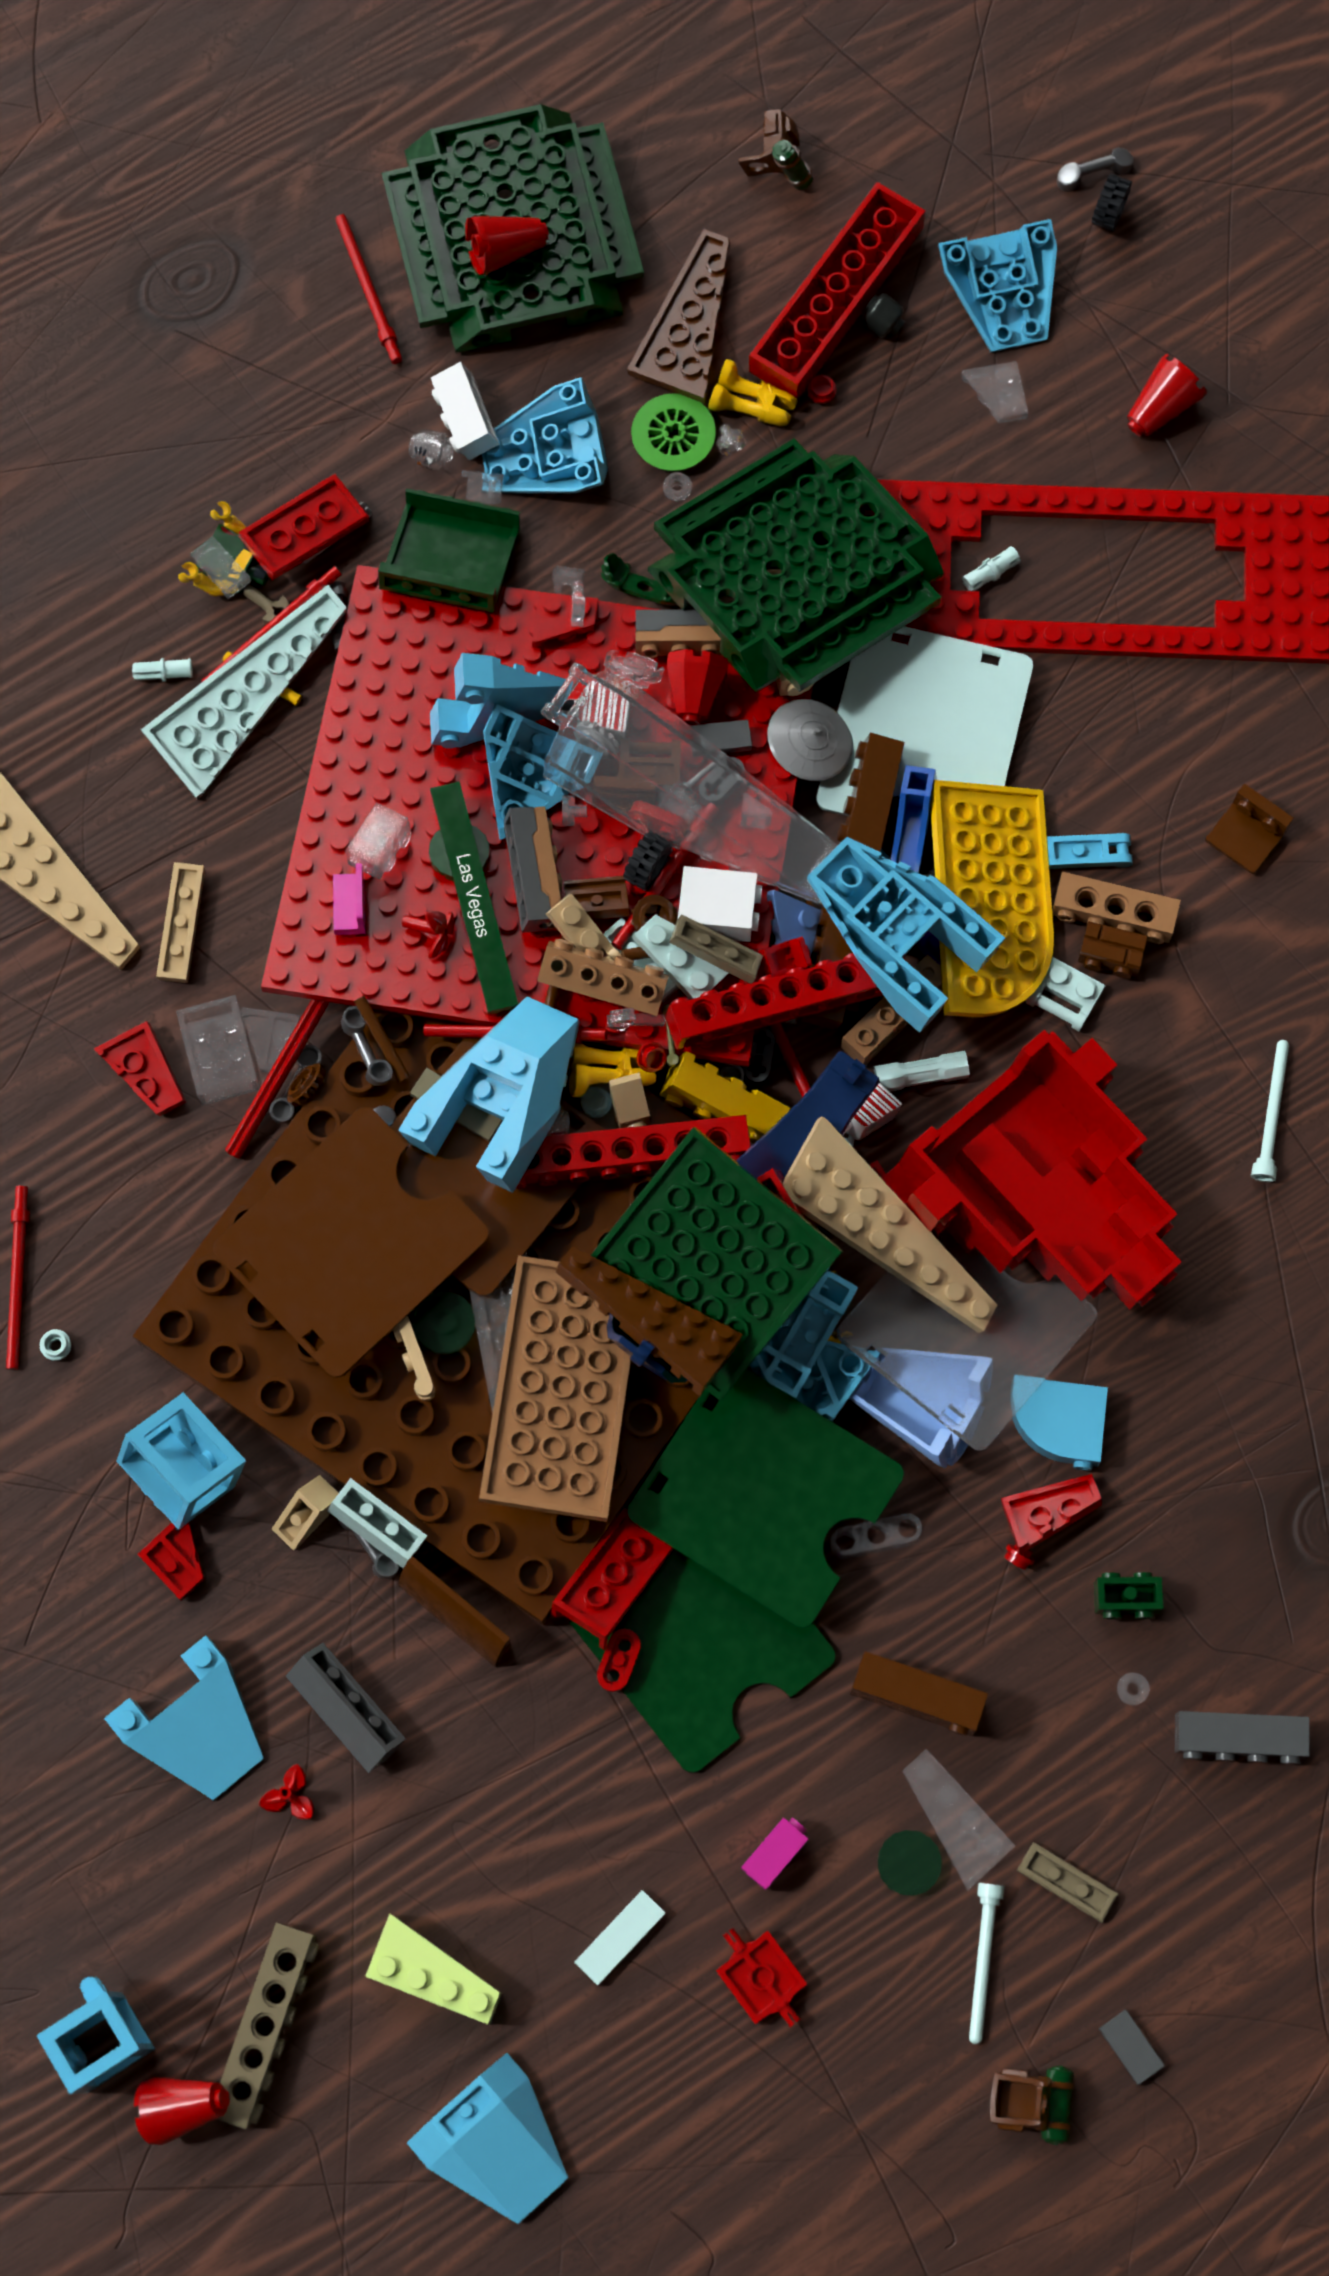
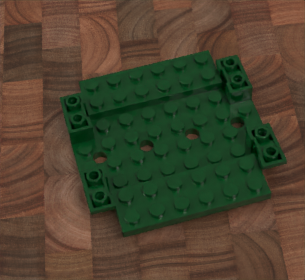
M539 104L429 129L405 150L408 167L382 172V179L420 329L452 322L449 324L455 353L511 341L510 329L565 317L567 327L623 315L617 287L612 285L644 278L642 262L604 123L577 128L576 123H572L570 113ZM489 140H496L500 143L495 149L485 147V143ZM504 189L513 192L512 196L507 199L500 198L498 193ZM473 216L539 218L542 223L547 225L549 239L546 240L543 248L489 274L479 275L475 271L468 251L473 249L471 241L466 242L465 238L466 219ZM528 290H536L539 292V296L530 300L524 297V293Z
M795 438L654 522V530L675 553H670L650 565L648 572L683 611L693 606L721 638L720 653L725 658H728V662L756 693L780 678L779 670L801 692L933 609L941 602V596L930 584L941 578L944 572L929 535L855 456L834 454L823 461L814 450L808 453ZM864 509L872 510L875 515L866 517L860 511ZM821 538L826 539L829 543L821 546L817 545L813 540ZM769 567H778L782 570V572L779 574H770L766 569ZM722 596H731L735 601L730 604L722 603L719 600V598Z

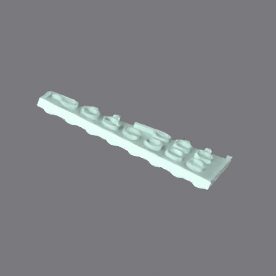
M329 585L141 729L142 733L196 799L204 794L347 611V607Z

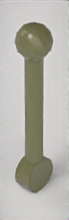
M666 1004L662 1007V1013L664 1015H666V1012L670 1004ZM666 1022L669 1048L667 1064L670 1067H675L679 1063V1057L675 1054L674 1041Z

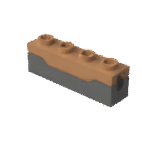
M636 610V656L656 658L658 656H668L669 652L683 649L694 650L693 656H701L702 651H710L723 656L720 653L721 638L696 610Z
M545 806L509 808L503 823L522 933L545 932L546 930L558 931L545 914L561 901L560 891L562 889L561 874L556 872L555 866L557 862V849L555 845H552L550 837L553 829L552 820L550 817L547 818Z

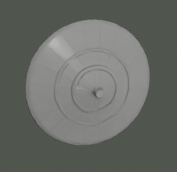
M810 699L793 700L779 707L769 721L767 738L770 750L777 762L792 775L810 781H823L837 776L848 765L853 750L850 731L842 717L826 704Z

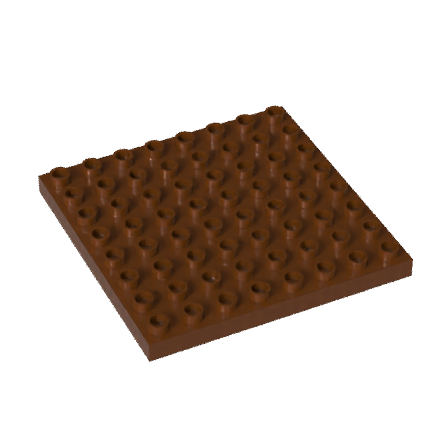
M375 1009V1015L410 1077L399 1082L393 1072L387 1084L382 1086L370 1084L365 1078L367 1067L354 1039H352L324 1077V1081L318 1087V1091L313 1094L312 1098L306 1101L133 1334V1337L144 1348L342 1486H345L350 1478H352L425 1533L427 1537L424 1543L544 1626L551 1616L553 1600L620 1512L629 1505L699 1398V1395L692 1390L693 1384L688 1380L683 1383H670L643 1365L639 1367L630 1361L607 1522L479 1502L516 1266L495 1292L488 1297L475 1295L450 1276L408 1315L436 1391L432 1400L422 1401L414 1390V1384L417 1380L415 1371L408 1372L402 1354L407 1353L404 1341L397 1343L393 1330L346 1375L339 1378L332 1377L226 1268L213 1252L214 1242L357 1109L362 1107L374 1109L383 1105L392 1108L397 1117L413 1100L410 1092L426 1067L436 1072L465 1038L424 1036V1024L475 1025ZM366 1024L363 1031L376 1059L387 1061ZM604 1064L587 1065L591 1067L616 1069L611 1065ZM567 1069L566 1074L568 1078L566 1087H563L561 1098L603 1129H618L619 1125L611 1101L609 1083L592 1084L583 1096L571 1097L569 1094L571 1070ZM643 1087L650 1113L651 1124L648 1125L693 1120ZM570 1114L564 1121L577 1132L583 1126L581 1122ZM720 1139L712 1140L720 1148L725 1146V1143ZM656 1145L647 1148L648 1153L651 1155H660L663 1152L662 1148ZM620 1149L616 1152V1155L619 1158L627 1159L632 1156V1153L627 1149ZM652 1170L650 1174L644 1176L625 1173L620 1174L618 1178L603 1179L601 1176L589 1177V1180L579 1187L524 1256L560 1262L572 1247L591 1255L658 1170ZM808 1217L811 1224L820 1231L822 1226ZM248 1262L239 1268L250 1281L259 1274ZM314 1331L305 1337L317 1351L325 1343Z

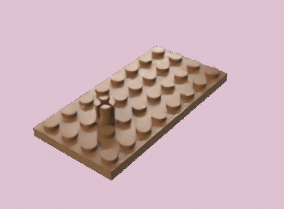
M518 1255L479 1502L607 1522L631 1356L608 1338L607 1322L610 1314L606 1316L598 1309L599 1303L591 1296L580 1294L556 1273L559 1262Z

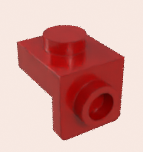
M803 937L787 940L758 951L759 954L763 955L761 963L765 976L774 974L777 977L785 975L789 970L796 967L807 968L812 966L810 950L805 944Z

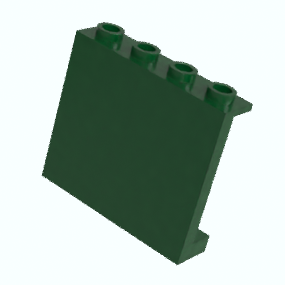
M406 488V505L386 563L381 562L378 569L379 589L494 613L520 533V512L509 508L485 505L481 502H470L456 499L452 496H441L427 493L423 490Z

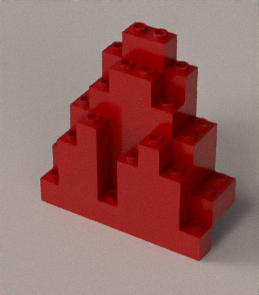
M1044 1029L1021 1049L1008 1070L938 1130L933 1126L926 1130L909 1145L900 1162L881 1178L931 1233L935 1231L939 1235L946 1229L968 1254L977 1248L1000 1274L1008 1267L1013 1271L1027 1258L1048 1282L1057 1275L1081 1302L1088 1295L1094 1299L1108 1286L1129 1310L1137 1303L1143 1307L1156 1295L1152 1289L1159 1283L1165 1287L1178 1275L1175 1269L1181 1263V1260L1161 1240L1174 1227L1170 1222L1177 1216V1213L1132 1166L1136 1159L1144 1152L1141 1146L1146 1142L1147 1138L1103 1092L1114 1079L1111 1073L1118 1064L1093 1038L1073 1053L1054 1031L1048 1034Z

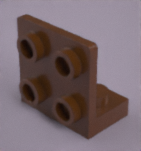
M1244 783L1238 790L1231 806L1206 836L1205 841L1243 869L1254 874L1288 831L1294 818Z

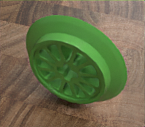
M664 394L651 399L640 408L633 420L631 436L636 451L647 463L659 469L679 471L695 466L709 454L715 441L716 427L711 413L701 402L681 394ZM675 414V419L673 421L669 418V415ZM680 415L685 416L682 421L678 422ZM664 417L666 423L659 420V418ZM690 421H692V422L694 423V424H691V425L686 426ZM678 430V435H675L673 439L669 438V433ZM681 445L689 451L683 452ZM667 447H669L668 454L662 453ZM673 448L677 449L679 455H672Z

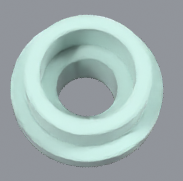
M50 1330L40 1340L41 1353L52 1361L65 1358L71 1350V1340L62 1330ZM54 1341L61 1342L59 1350H51V1344Z

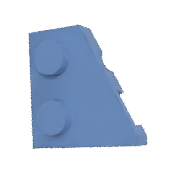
M777 890L768 891L767 901H772L775 919L771 920L772 931L776 937L775 945L787 940L803 937L805 944L810 950L811 957L821 910Z

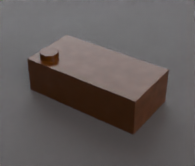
M864 1651L850 1695L943 1726L953 1733L962 1736H972L977 1730L988 1693Z

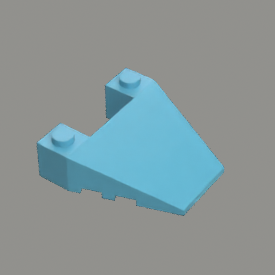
M462 653L454 667L456 700L437 698L430 711L431 744L441 745L444 748H455L483 740V730L495 703L534 722L551 717L555 714L571 688V681L542 671H538L537 675L525 672L523 665L516 663L513 665V668L502 665L501 659L494 656Z
M205 1635L181 1655L182 1659L200 1680L197 1684L152 1721L137 1702L131 1698H128L104 1719L125 1745L207 1797L215 1800L264 1760V1756L245 1708L231 1664L212 1640Z

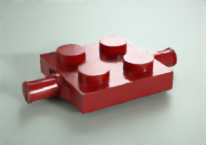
M733 1927L729 1932L736 1942L733 1941L728 1933H725L723 1937L734 1950V1953L729 1961L718 1968L716 1972L755 2025L767 2015L779 2012L790 2028L794 2025V2022L787 2013L791 2015L796 2023L801 2018L798 2017L789 2002L795 1993L807 1985L806 1981L769 1931H766L754 1941L744 1943Z

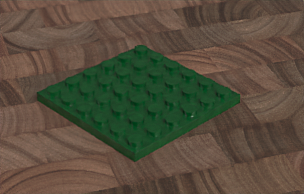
M693 1127L593 1251L591 1256L743 1334L737 1348L706 1388V1390L721 1401L843 1253V1250L700 1130Z

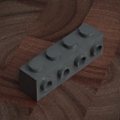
M324 1643L304 1654L286 1675L292 1685L368 1773L387 1761L406 1740Z
M1179 1711L1175 1714V1753H1183V1759L1202 1760L1203 1754L1216 1755L1217 1761H1235V1756H1248V1762L1267 1763L1268 1757L1280 1758L1281 1764H1300V1759L1309 1757V1717Z

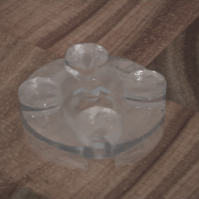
M619 650L607 652L604 661L605 675L615 679H621V677L632 680V685L643 689H648L650 683L657 684L661 682L664 667L657 669L658 662L632 652H627L626 657L618 656Z

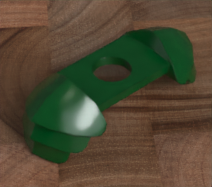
M610 553L604 557V564L601 565V576L615 590L647 599L663 606H678L656 580L631 573V565L624 563L623 559L617 557L615 553ZM644 584L652 587L653 590L642 591L637 586Z

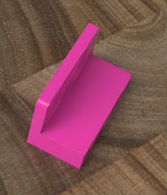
M362 863L356 864V874H333L335 935L365 934V878Z

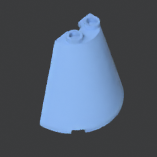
M876 1348L875 1351L881 1352V1354L852 1393L849 1400L938 1466L947 1468V1464L953 1466L966 1450L980 1421L984 1409L980 1407L983 1403V1393L987 1394L990 1387L992 1360Z

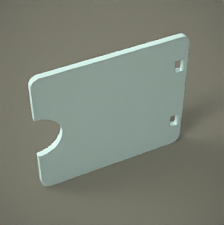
M904 626L894 633L910 636L908 645L891 641V634L851 659L838 714L842 717L850 731L853 742L852 755L848 765L841 773L833 778L820 781L817 793L818 806L824 811L847 816V814L843 813V807L847 796H851L853 787L849 786V781L853 769H857L859 759L855 758L859 742H864L870 732L905 742L892 799L900 797L906 765L936 769L937 780L1004 786L1033 669L1031 658L1025 654ZM982 653L1000 657L998 666L981 662Z

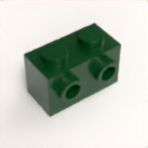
M1138 1572L1133 1573V1577H1121V1573H1102L1101 1577H1097L1093 1582L1095 1614H1103V1619H1122V1614H1135V1619H1154V1614H1159L1163 1610L1162 1577H1153V1573Z

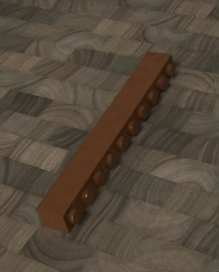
M871 732L864 742H859L855 758L859 759L857 769H853L850 777L849 786L853 787L852 795L847 796L843 813L847 814L845 824L841 823L839 827L837 841L842 842L846 837H849L879 852L881 851L905 742ZM822 907L818 925L822 926L820 936L816 935L812 948V953L816 954L814 964L808 968L815 967L817 963L827 959H831L832 962L842 960L846 955L853 953L827 910ZM844 975L839 976L843 982H851L848 977ZM810 983L814 989L823 990L819 984ZM846 1005L803 1016L801 1021L837 1030L843 1023Z

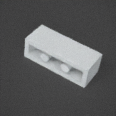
M462 362L431 377L435 388L432 390V395L436 403L443 409L444 413L441 414V419L446 428L451 430L452 437L450 442L457 454L461 452L470 461L500 445L474 376Z

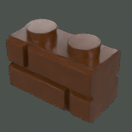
M1088 921L1078 962L1083 963V967L1091 971H1101V968L1113 971V974L1120 978L1137 977L1147 935Z

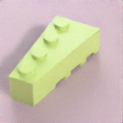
M389 1914L365 1977L490 2025L502 1993L397 1917Z

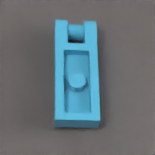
M1116 833L1048 836L1049 869L1105 866L1130 867L1133 865L1132 854H1129L1128 847L1131 845V835ZM1109 846L1116 847L1117 853L1109 854Z

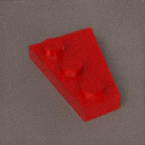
M148 1021L94 1048L158 1116H162L187 1103L154 1030Z
M1088 1474L1002 1497L1001 1505L1018 1552L1021 1555L1102 1506V1498L1093 1475Z

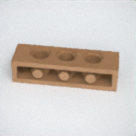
M1062 872L1052 914L1064 922H1074L1076 920L1088 923L1090 921L1147 935V941L1163 944L1164 942L1169 943L1171 940L1181 900ZM1082 898L1089 899L1093 906L1089 908L1082 907L1078 900ZM1112 905L1118 906L1123 913L1114 915L1109 912L1108 907ZM1147 913L1151 916L1152 921L1143 922L1138 918L1137 914Z
M927 954L914 969L937 989L942 991L941 966ZM884 996L842 1038L841 1048L852 1059H857L864 1065H867L909 1023L894 1010Z

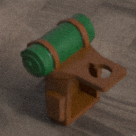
M781 109L765 111L764 152L738 159V163L745 174L753 176L766 173H785L788 183L798 190L808 188L814 179L812 177V168L801 159V151L796 148L800 145V136L796 123ZM750 163L764 164L759 168L749 166Z
M1053 2066L1047 2069L1046 2076L1032 2077L1029 2071L1022 2069H1003L1002 2072H996L991 2092L990 2122L998 2125L999 2129L1006 2131L1024 2132L1025 2128H1034L1041 2131V2139L1052 2145L1068 2142L1069 2130H1071L1070 2110L1072 2090H1074V2072L1065 2068V2066Z

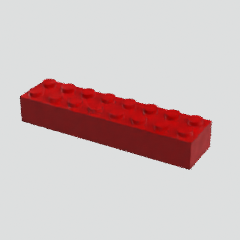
M877 182L750 353L749 372L766 383H770L774 387L790 393L798 400L809 382L824 365L859 317L862 310L922 231L925 210Z

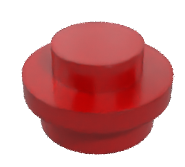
M818 375L808 384V396L815 403H829L836 395V384L829 376Z
M649 1041L640 1047L636 1060L639 1068L643 1071L656 1072L664 1067L667 1055L661 1044Z
M1012 1544L1006 1546L1007 1552L1004 1557L1015 1566L1026 1570L1029 1565L1034 1564L1035 1559L1031 1557L1033 1553L1031 1549L1020 1555L1016 1544L1015 1546Z

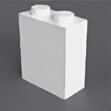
M684 866L678 918L682 914L731 940L750 942L751 932L758 931L759 913L754 912V904H761L762 885H756L757 873Z

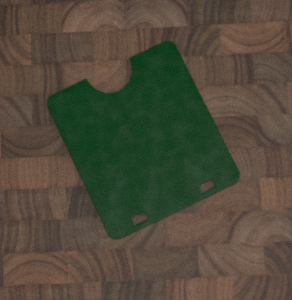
M747 1369L723 1400L717 1403L712 1412L703 1407L711 1393L705 1390L699 1396L630 1503L628 1516L633 1523L791 1624L798 1628H806L814 1622L841 1579L831 1570L824 1557L823 1547L827 1533L837 1523L847 1519H862L875 1524L901 1484L904 1471L902 1466ZM662 1473L664 1477L668 1478V1481L658 1495L649 1489L658 1475Z
M675 1549L608 1637L609 1642L612 1634L620 1629H629L638 1635L641 1643L640 1653L628 1684L622 1691L682 1769L689 1773L700 1771L740 1739L734 1727L732 1711L735 1700L743 1690L757 1684H768L781 1689L791 1698L828 1669L835 1660L834 1649L813 1623L806 1628L796 1627ZM564 1616L601 1663L605 1650L599 1647V1638ZM622 1641L619 1644V1649L622 1652H627L631 1648V1644L628 1641ZM617 1671L609 1672V1675L616 1682L619 1679V1673Z

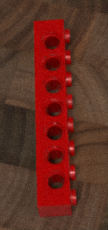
M850 953L842 960L834 962L831 959L823 960L817 963L815 967L808 969L796 967L789 970L785 975L775 977L774 974H770L751 984L739 982L732 985L728 990L718 992L714 989L706 991L700 997L689 1000L688 997L676 999L669 1005L665 1019L675 1047L679 1050L878 997L883 994L855 955ZM844 975L848 977L851 982H843L839 978V976ZM810 983L819 984L823 990L814 989ZM787 990L791 992L794 998L784 996L782 991ZM753 998L762 999L766 1005L756 1004ZM724 1006H732L737 1013H729L725 1010ZM695 1014H704L708 1020L701 1021L696 1018Z
M746 1115L546 1136L533 1158L539 1163L538 1166L534 1169H527L515 1189H522L527 1186L526 1184L530 1183L551 1186L557 1184L558 1180L570 1179L574 1183H580L589 1180V1177L601 1176L603 1179L618 1178L620 1174L633 1173L635 1176L648 1175L652 1170H659L693 1127L700 1130L710 1140H722L725 1146L721 1149L736 1161L750 1148ZM656 1145L661 1147L663 1152L660 1155H651L648 1153L647 1148ZM620 1149H627L632 1153V1156L622 1159L616 1155V1152ZM590 1152H595L601 1156V1159L597 1162H589L584 1156ZM562 1155L566 1156L570 1162L560 1166L555 1164L553 1160L557 1156Z

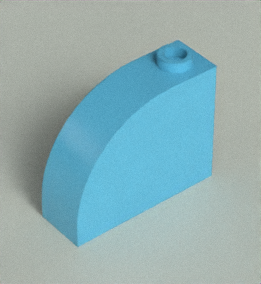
M1013 1376L1010 1386V1412L1014 1425L1023 1440L1042 1456L1057 1462L1073 1464V1468L1077 1470L1090 1471L1092 1466L1098 1467L1100 1464L1108 1387Z

